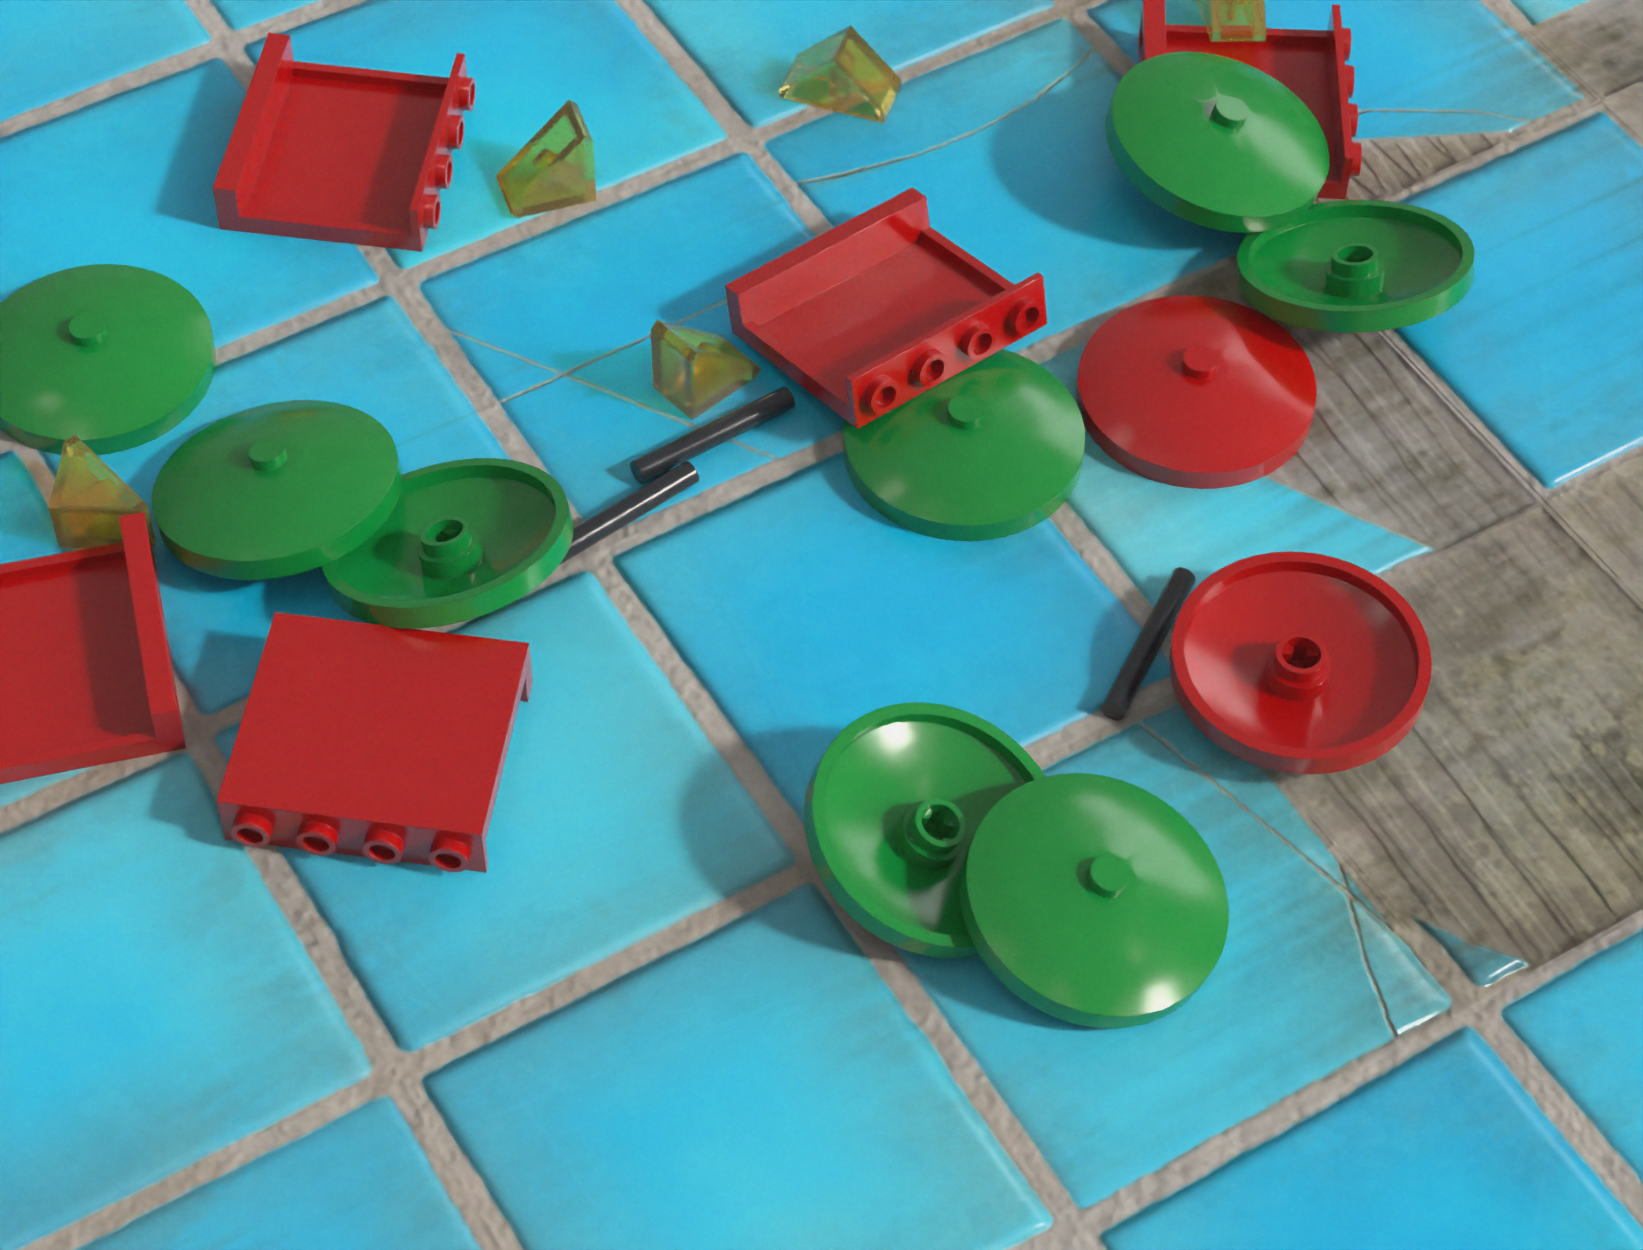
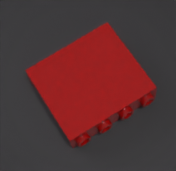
M1142 0L1138 33L1139 63L1161 54L1202 52L1243 62L1273 77L1291 90L1308 107L1325 135L1329 150V169L1317 198L1346 199L1350 176L1358 177L1360 174L1362 146L1360 142H1352V137L1356 136L1358 127L1357 103H1349L1348 99H1352L1354 92L1355 69L1354 65H1345V61L1349 60L1351 51V28L1342 27L1340 5L1332 4L1327 30L1166 24L1165 0Z
M268 33L212 188L220 230L422 252L429 229L436 230L439 225L441 215L440 191L441 189H449L453 174L451 154L453 149L460 150L463 144L465 129L464 111H472L475 103L476 82L475 78L467 77L465 53L456 54L450 77L448 78L294 61L290 35Z
M913 187L724 285L732 333L857 429L1047 324L1043 275L1037 272L1015 285L931 228L929 225L927 197Z
M144 512L119 516L123 542L0 564V784L186 749L154 551Z
M275 612L216 800L225 840L237 841L249 847L272 845L302 849L307 853L318 856L335 853L367 857L372 861L382 864L406 862L430 865L446 872L469 870L486 873L488 868L486 837L519 703L520 701L528 702L533 683L529 643L411 628H391L378 624Z

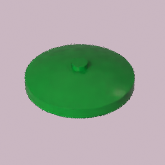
M1173 52L1151 57L1131 68L1123 76L1107 109L1105 117L1107 143L1115 162L1128 180L1141 193L1163 209L1180 218L1207 228L1237 233H1254L1286 226L1296 221L1309 210L1316 200L1328 174L1329 150L1327 141L1318 121L1308 107L1291 90L1273 77L1257 68L1228 57L1202 52Z
M1361 199L1316 203L1304 215L1286 226L1264 232L1248 233L1241 242L1237 252L1238 286L1244 298L1253 307L1265 315L1284 323L1319 331L1343 333L1375 332L1420 323L1436 317L1455 306L1468 293L1474 280V246L1468 234L1459 225L1433 211L1392 201Z
M94 264L68 268L38 278L21 287L0 303V430L28 447L47 453L67 456H97L121 452L143 445L167 433L180 424L199 405L213 379L216 365V350L210 321L204 308L190 291L176 281L157 272L129 265Z
M1005 349L999 350L858 429L845 419L843 423L844 463L854 487L873 509L895 524L910 531L943 540H992L1020 533L1037 525L1057 511L1068 499L1079 480L1083 465L1085 427L1081 412L1070 392L1053 374L1039 364Z
M292 400L275 402L229 415L205 427L184 442L169 457L156 478L152 491V510L165 546L171 554L187 566L205 574L227 579L263 580L280 578L306 572L328 564L351 552L376 533L387 521L399 500L403 481L402 469L391 435L380 422L365 412L347 405L328 401Z
M471 458L426 466L403 474L399 500L393 512L380 529L351 552L321 567L331 596L344 611L353 617L371 624L391 628L439 627L471 620L491 613L518 600L540 585L555 571L566 556L572 542L574 525L563 488L551 475L526 463L507 459Z
M908 702L878 708L861 716L843 729L829 745L814 768L808 783L804 803V829L812 861L821 880L837 903L856 922L880 939L904 950L930 957L966 958L978 956L979 953L964 923L960 905V872L967 847L982 819L1002 797L1030 781L1046 776L1032 757L1014 739L998 727L974 714L958 708L926 702Z
M1086 773L1057 774L1030 781L1002 797L989 810L973 835L962 862L959 883L960 905L964 923L977 952L993 974L1015 995L1029 1005L1060 1020L1081 1026L1116 1029L1143 1025L1163 1018L1185 1004L1199 990L1216 966L1223 951L1229 924V905L1224 880L1213 854L1194 827L1173 807L1157 796L1128 782L1112 777Z

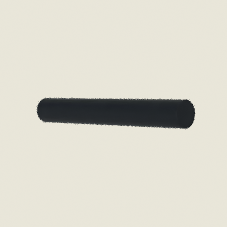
M783 386L631 461L630 468L632 474L642 484L795 408L794 397L790 390Z
M685 461L574 527L570 548L560 565L698 483L699 475L695 467L690 462Z
M1178 567L1173 570L1100 708L1102 713L1109 719L1119 721L1124 718L1174 624L1183 603L1196 582L1195 575L1188 569Z

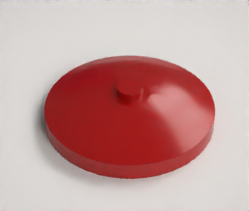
M1196 295L1167 296L1147 300L1132 305L1109 318L1094 332L1085 345L1080 357L1076 382V401L1084 426L1094 442L1108 456L1128 470L1145 478L1171 486L1194 489H1218L1249 483L1272 473L1284 465L1299 450L1309 433L1317 398V384L1312 365L1302 347L1283 327L1264 314L1247 306L1220 298Z
M1286 551L1265 553L1238 560L1219 569L1202 581L1188 596L1177 615L1172 634L1169 665L1172 685L1183 710L1192 723L1213 743L1228 753L1263 768L1293 774H1326L1364 765L1387 753L1403 740L1415 725L1424 707L1431 680L1432 658L1428 637L1415 611L1384 580L1368 570L1335 557L1309 552Z

